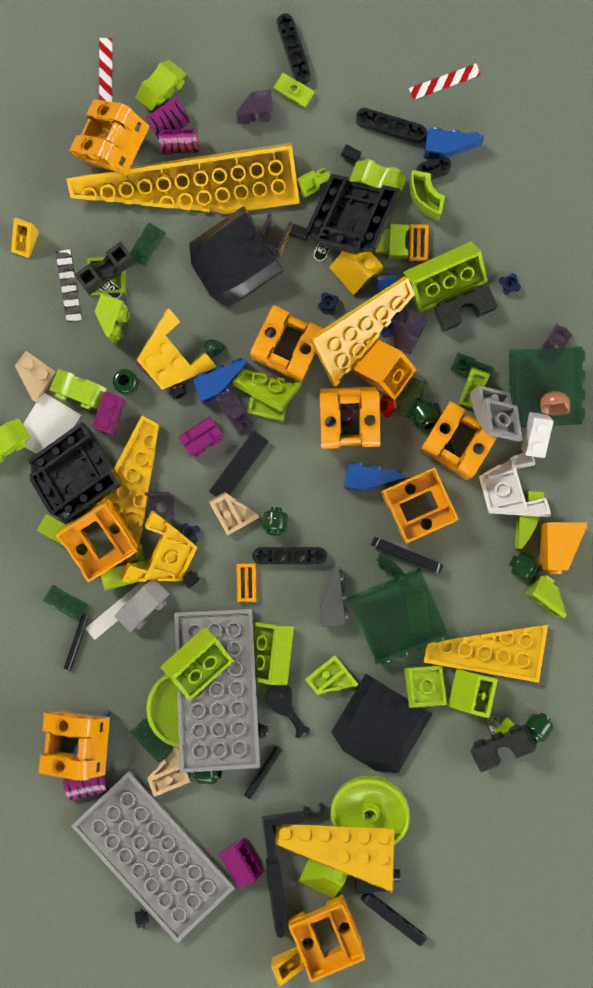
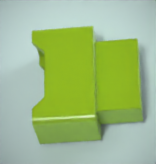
M390 224V228L385 229L375 254H388V259L407 260L409 251L405 248V236L408 234L409 224Z

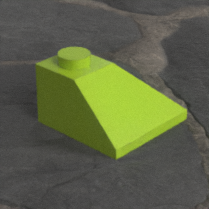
M538 575L525 592V595L555 617L565 618L567 614L559 589L553 584L555 581L547 575H544V577Z
M309 858L298 882L328 897L335 898L343 887L348 874Z

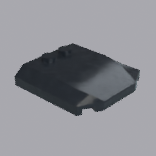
M331 174L306 231L323 247L352 254L375 251L400 198L401 190L400 188L386 185L377 188L350 182L349 177Z
M244 206L189 243L191 265L208 294L229 308L284 272Z
M80 422L28 459L29 464H31V474L29 475L33 487L47 511L62 519L65 523L71 522L122 486L119 475L95 435L84 422Z
M365 673L331 733L344 752L373 770L399 773L433 714L423 707L409 708L406 697Z

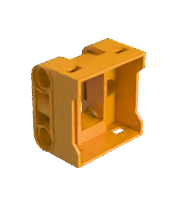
M93 99L86 114L88 121L81 135H76L69 152L90 168H102L127 175L148 131L149 125L133 109L125 104ZM137 124L140 125L138 131L135 130ZM123 156L125 159L122 165L120 166L119 161Z
M273 305L251 349L252 361L302 384L316 354L310 337L324 328L312 322L308 324L291 316L290 312ZM287 325L304 333L296 345L290 363L289 360L274 354ZM268 330L276 332L273 338L266 336ZM307 346L311 349V352L303 354L300 349Z
M376 387L320 389L321 448L332 449L347 445L380 447L379 391H377ZM339 402L340 404L359 403V435H340ZM367 415L375 417L374 421L370 424L364 422V418ZM332 416L336 419V422L333 425H328L325 423V419Z
M450 400L419 452L463 479L468 480L475 475L497 437L488 435L476 418L465 412L466 409ZM459 422H462L474 429L476 433L459 458L444 449V447L460 424ZM440 425H447L449 433H441ZM474 445L481 446V454H476L473 451Z
M435 468L381 491L382 497L397 524L398 532L404 544L458 520ZM408 484L412 485L415 489L411 495L405 492V486ZM429 491L437 509L407 522L399 504ZM423 519L430 521L431 525L428 530L421 527Z
M109 499L93 507L90 512L76 521L73 520L63 526L56 534L88 582L136 553L139 545L135 536ZM94 521L98 522L114 548L100 557L86 533L82 532L83 528ZM116 523L120 530L113 531L110 525ZM77 545H86L87 551H79Z
M65 710L44 712L42 731L46 732L44 753L40 754L38 773L73 780H89V778L105 775L110 717L79 714ZM101 722H102V732H100V723H101ZM63 736L83 737L79 738L78 755L61 752Z
M343 895L326 901V906L307 914L305 911L288 917V927L295 940L310 982L365 960L364 945ZM329 917L340 946L324 952L323 955L322 946L312 923ZM343 922H347L350 925L347 929L339 927ZM305 938H311L313 942L311 944H305L303 940Z

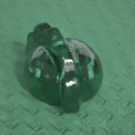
M209 339L204 342L203 348L209 358L218 356L225 349V346L222 342Z

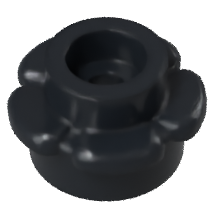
M177 383L171 386L169 395H172L173 399L185 396L187 394L186 385Z
M190 571L182 577L184 580L182 585L185 584L187 588L195 585L200 580L197 576L198 573Z
M140 909V911L135 912L137 928L143 927L145 929V924H149L147 911L143 912Z

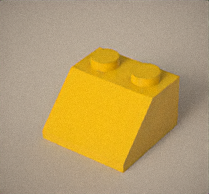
M342 251L329 266V269L354 296L372 281L376 275L382 272L383 265L371 251L359 254Z

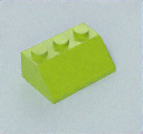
M253 622L256 682L269 685H288L293 626Z
M204 627L161 665L160 668L183 695L191 701L233 662V659L217 638Z

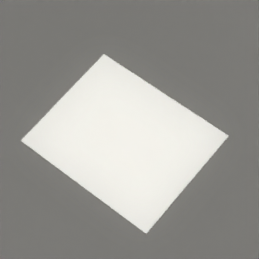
M43 393L23 423L31 436L25 442L27 444L25 448L37 454L72 429L78 422L81 414Z

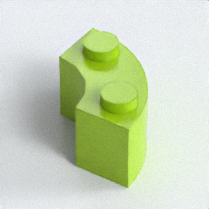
M171 60L160 62L153 74L148 79L142 81L135 98L148 109L154 111L165 105L175 91L182 88L184 85L183 79L187 73Z
M371 159L356 161L350 182L377 188L386 185L400 188L402 192L407 177L401 174L398 168L383 167Z
M412 170L409 190L413 203L422 214L430 219L439 221L445 195L438 193L433 188L430 173Z
M58 369L49 390L56 393L55 397L66 401V398L81 403L80 407L91 410V408H99L104 391L106 392L107 388Z
M19 418L4 423L0 427V463L4 461V457L15 450L19 451L26 447L27 444L25 442L31 438Z

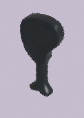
M274 685L265 695L268 706L276 713L285 715L291 720L296 728V738H300L303 734L308 735L310 728L301 723L291 704L292 690L290 686Z

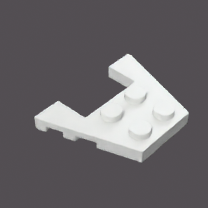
M522 452L519 455H514L504 464H499L479 476L488 513L539 517L551 516L547 498L530 502L525 501L517 474V469L535 465L534 456H527Z

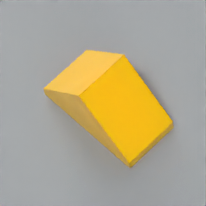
M16 217L14 218L11 252L27 258L30 257L39 235V231L34 224Z
M297 947L272 957L271 968L279 986H282L305 967Z

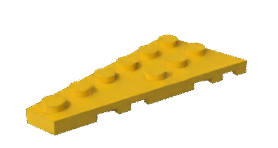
M402 277L310 337L333 386L336 387L340 383L341 377L345 373L347 374L352 369L353 363L365 354L380 336L381 330L391 323L392 317L397 312H400L415 295L407 277Z
M141 416L114 468L121 479L122 486L95 504L97 506L106 499H109L140 544L148 494L145 492H149L160 426L144 416ZM116 523L110 525L112 530H120Z
M548 625L427 642L423 662L539 683Z
M294 824L276 826V846L320 862L330 868L393 893L394 829Z

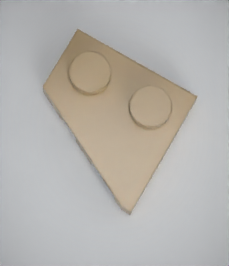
M25 351L15 367L31 399L37 403L53 381L56 372Z
M226 492L208 501L227 536L260 518L257 513Z
M174 747L173 751L147 778L154 797L191 782L188 772L180 773L178 747Z

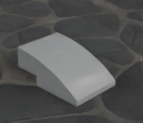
M479 385L470 392L476 418L488 435L519 442L523 440L518 406L512 405L510 393Z

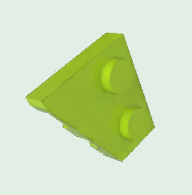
M336 655L332 656L305 678L317 695L359 685Z

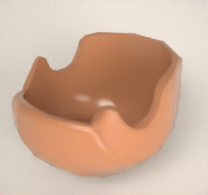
M560 391L546 393L540 401L541 412L548 415L568 414L570 412V399Z

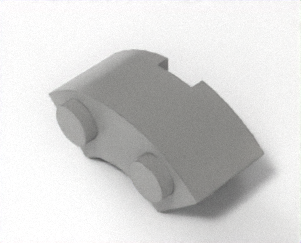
M150 580L115 614V617L129 632H132L135 628L139 630L147 623L145 619L155 609L159 611L167 603L165 599L170 594L157 580Z

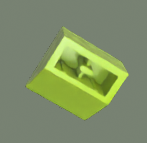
M101 294L94 312L106 337L112 344L116 345L122 339L124 323H127L129 320V309L123 301Z
M456 668L448 707L489 718L498 679Z

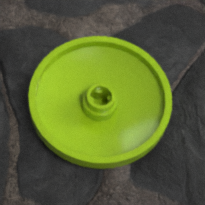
M164 675L155 683L148 696L146 706L147 718L153 732L163 742L179 748L177 687L167 675Z
M360 776L347 781L336 792L331 806V820L333 826L394 829L395 845L403 838L408 829L410 808L405 795L390 781L376 776Z

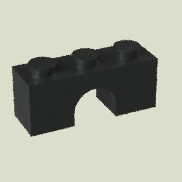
M121 241L105 252L106 257L100 263L93 266L89 263L74 274L88 295H91L135 264L133 257Z
M480 285L472 289V292L467 295L461 293L455 296L453 301L448 302L445 300L438 303L434 314L442 332L455 328L462 323L460 316L461 308H471L477 318L494 311L497 308V303L489 286L482 287Z
M520 724L510 727L508 732L502 733L500 731L493 734L488 740L484 738L474 742L470 752L480 772H484L499 766L501 762L498 753L499 748L507 747L511 749L517 759L534 752L537 745L527 725L520 726Z

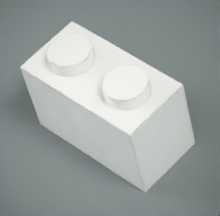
M529 412L521 447L525 455L545 458L554 422L549 415Z

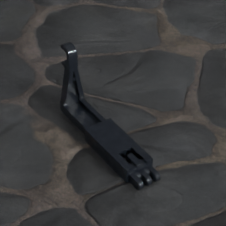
M321 802L318 805L320 807L319 811L315 813H308V808L304 805L303 811L261 817L267 854L265 865L274 929L279 938L284 936L283 924L288 923L281 867L278 857H276L272 824L280 826L319 818L324 814V806Z

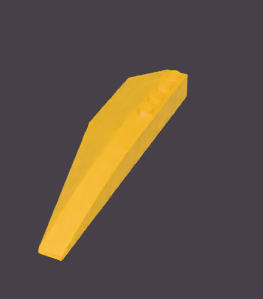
M292 143L130 167L127 175L111 170L67 178L70 198L121 202L124 204H140L143 206L216 212L219 214L234 213L242 206L246 207L247 211L300 203Z

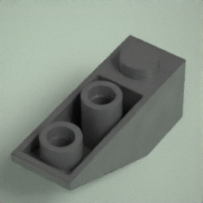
M336 566L320 605L322 627L345 625V620H348V610L343 608V601H346L345 589H341V581H344L343 570H339V566Z

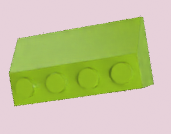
M472 241L403 272L404 276L409 279L415 293L412 299L419 313L437 306L442 301H448L461 293L470 291L488 282L481 250Z

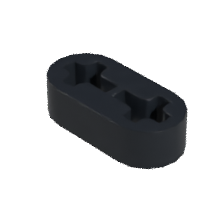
M444 156L420 163L416 171H422V168H424L425 171L431 174V180L449 173L451 161ZM440 163H442L443 165H447L445 167V170H443L442 168H437L439 167Z

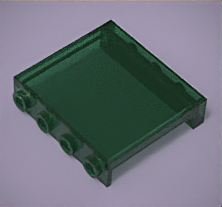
M583 347L509 349V393L511 394L512 405L518 406L521 427H526L529 412L543 414L540 407L541 398L546 393L552 391H560L570 399V412L568 414L549 415L554 421L553 426L582 424V419H585V409L583 408V400H585V389H583L585 370L583 369V362H585L586 358Z
M420 568L348 597L347 602L350 609H353L373 653L375 665L379 663L381 665L387 664L394 657H404L410 653L409 651L414 649L422 650L428 646L427 644L442 642L448 636V630Z

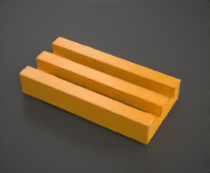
M410 224L409 263L428 261L429 225ZM414 229H417L416 257H413ZM421 229H424V257H420Z
M256 563L237 564V602H257ZM243 567L245 571V598H241V568ZM248 567H252V598H249Z

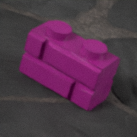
M104 391L92 428L113 436L122 413L121 408L124 407L126 400L123 397Z
M211 416L178 436L191 457L196 456V458L206 452L205 449L210 445L215 447L222 442L221 438L224 437Z

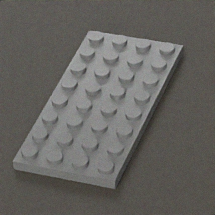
M252 609L174 613L176 652L205 627L217 638L233 659V662L191 701L177 688L180 773L260 768Z
M128 771L71 826L176 943L184 938L235 889V885L131 771Z

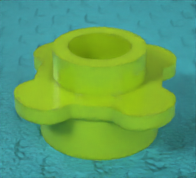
M138 543L136 555L133 554L126 558L127 562L132 563L133 561H143L145 559L143 546Z

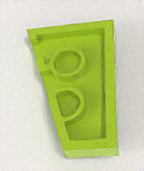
M243 369L233 380V386L281 412L301 388L300 382L290 383L280 377L273 379L267 377L266 374Z

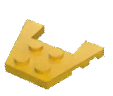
M169 308L164 312L162 319L158 322L153 334L136 359L162 390L216 367L206 353H203L190 365L166 337V334L180 323Z
M151 511L145 528L162 535L147 567L144 568L127 563L121 579L124 582H130V580H139V582H146L147 580L182 581V577L189 567L197 546L155 511Z

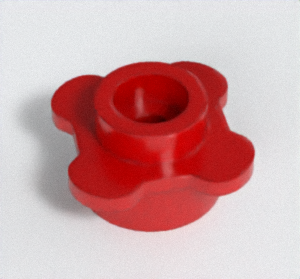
M386 395L382 396L379 400L380 413H383L384 417L389 418L392 415L393 409L397 407V402L391 401Z

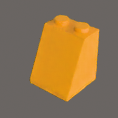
M378 339L351 366V371L354 375L371 386L376 387L377 390L393 400H396L416 371V368L402 351Z
M587 523L539 524L540 570H546V574H562V570H568L587 528Z

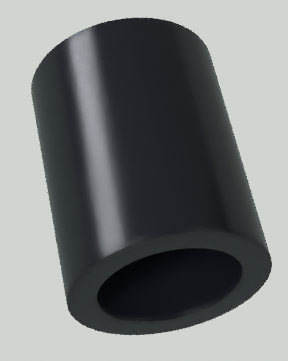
M346 144L341 157L356 164L362 152Z
M293 224L289 236L306 242L309 234L305 227Z

